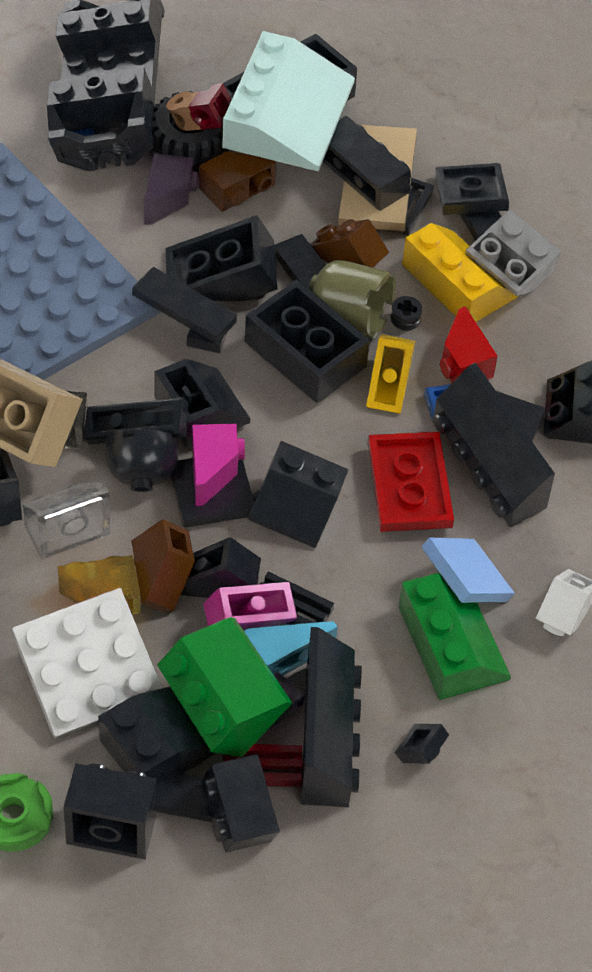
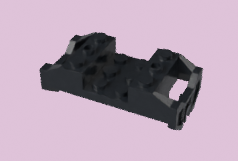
M84 0L65 1L64 8L58 13L55 34L63 53L61 77L59 81L49 82L47 98L48 140L58 162L85 171H95L98 169V163L101 169L106 168V163H111V159L114 160L116 167L120 166L122 156L124 164L129 166L135 165L153 148L152 128L161 22L165 12L161 0H129L101 6ZM91 128L94 131V135L83 136L72 131ZM112 129H118L117 131H114V132H108L109 130H112Z

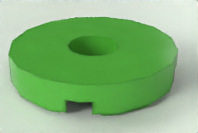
M20 773L0 775V850L6 852L23 851L38 844L49 832L53 821L52 797L45 785L38 780L35 782L32 779H28V775ZM9 805H18L24 810L23 814L15 819H8L1 813Z

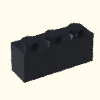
M347 115L341 118L323 163L379 211L409 194L411 170L408 165L390 153L383 143L377 142L370 136L362 125L356 124Z

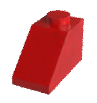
M466 306L461 307L444 343L442 359L439 362L441 372L446 379H450L453 383L469 365L476 362L487 379L494 378L498 355Z

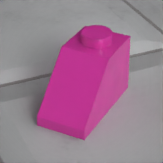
M236 424L192 425V458L196 506L206 504L238 473V460H245L244 438H237Z
M289 582L218 588L203 603L208 626L228 617H233L244 631L248 628L279 626L297 619Z

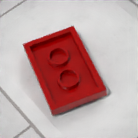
M440 431L368 435L367 445L380 532L453 528L454 515Z

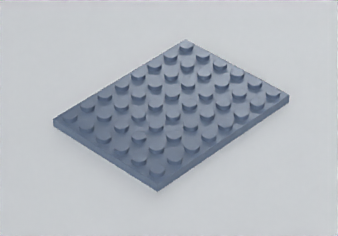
M0 143V359L44 380L156 316L160 311L132 295V287L138 281L3 143Z

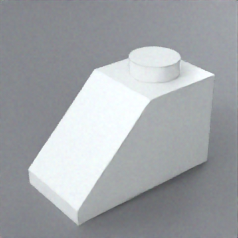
M570 569L554 577L536 616L537 620L544 623L543 628L559 636H564L565 633L571 635L575 632L592 604V580Z

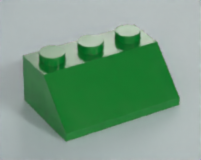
M440 573L402 582L398 608L439 700L511 679L510 672L477 602L462 603Z
M228 617L181 637L157 664L211 752L243 757L292 704L246 633L233 617Z

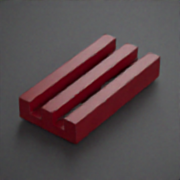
M254 744L244 754L243 757L258 754L262 771H269L270 769L293 770V773L263 772L267 786H302V745ZM223 754L222 762L243 757Z

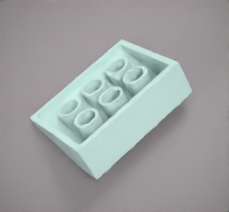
M262 31L223 119L222 148L319 171L355 78L296 39Z

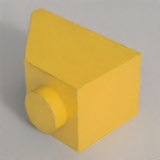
M381 334L378 340L366 407L401 414L413 359L415 340Z

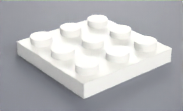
M121 588L11 629L12 636L54 739L98 723L99 715L131 696L162 688Z

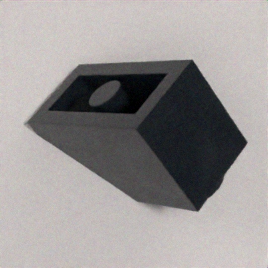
M232 537L193 553L195 562L181 595L209 598L218 588L257 585L261 558Z

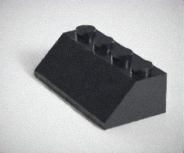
M476 362L469 365L436 399L435 411L432 417L433 423L437 431H440L441 435L445 434L452 443L451 447L456 458L460 462L464 461L471 470V477L476 487L480 490L484 489L487 493L494 513L499 518L503 517L508 525L512 527L547 508L555 473Z
M311 627L306 665L301 805L349 807L351 792L358 793L360 772L359 769L352 768V757H359L360 733H353V722L360 723L361 699H354V688H361L362 665H355V650L319 627Z

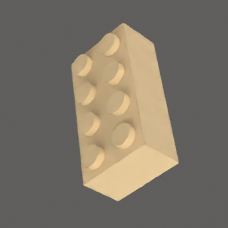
M0 359V448L31 464L56 467L83 399Z

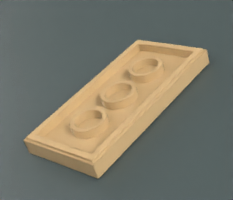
M362 125L370 136L377 142L383 143L390 153L408 165L412 177L417 129ZM344 181L338 225L350 219H353L355 222L369 219L375 229L405 231L409 194L379 211Z

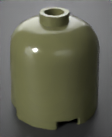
M334 260L324 266L318 275L312 277L309 290L364 336L375 339L387 322V319L382 318L386 303L392 305L394 302L396 278L390 276V273L384 270L349 261Z

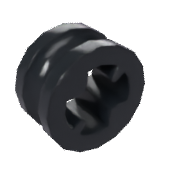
M410 296L397 298L391 308L390 318L392 324L401 330L415 329L421 322V303L416 298ZM403 311L410 312V316L403 315Z

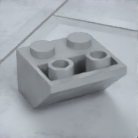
M510 209L467 248L465 254L513 294L518 296L533 292L553 273L561 250Z

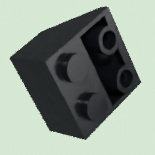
M184 359L154 371V397L156 400L183 398L188 402L185 437H180L186 448L192 447V425L236 424V427L239 428L250 423L251 418L218 368L190 359Z
M592 360L547 379L543 434L547 438L592 444Z

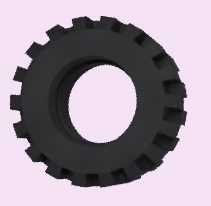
M179 92L173 93L172 97L179 94ZM164 97L160 100V104H155L152 128L154 142L153 148L150 150L153 161H157V166L161 169L167 168L168 173L172 175L178 173L181 174V177L188 178V175H194L195 178L199 177V165L224 152H230V149L222 148L223 127L188 131L180 130L171 113L166 108L167 102L172 97Z

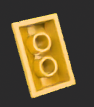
M430 223L405 237L402 265L454 316L457 315L459 308L466 306L477 322L518 298V296L513 294L465 254L466 249L470 246L454 231Z

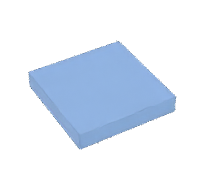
M429 537L421 546L462 603L508 602L515 594L475 539Z

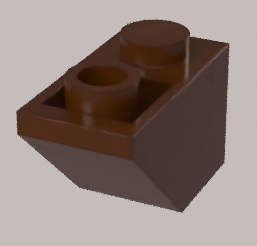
M224 152L199 165V189L221 212H224L233 206L242 204L245 200L260 192L267 191L271 186L275 185L276 161L254 155Z
M350 219L338 226L328 224L317 231V238L310 244L319 257L327 263L334 260H342L374 268L389 253L369 219L356 222Z
M162 519L131 540L142 604L170 614L176 607L195 560L189 530Z

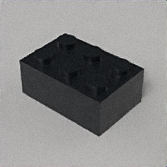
M297 279L246 314L244 342L316 403L367 367L370 340Z

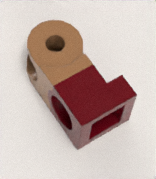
M219 83L212 84L209 90L181 92L167 102L166 108L174 118L177 127L182 131L222 128L223 119L232 99L224 84Z

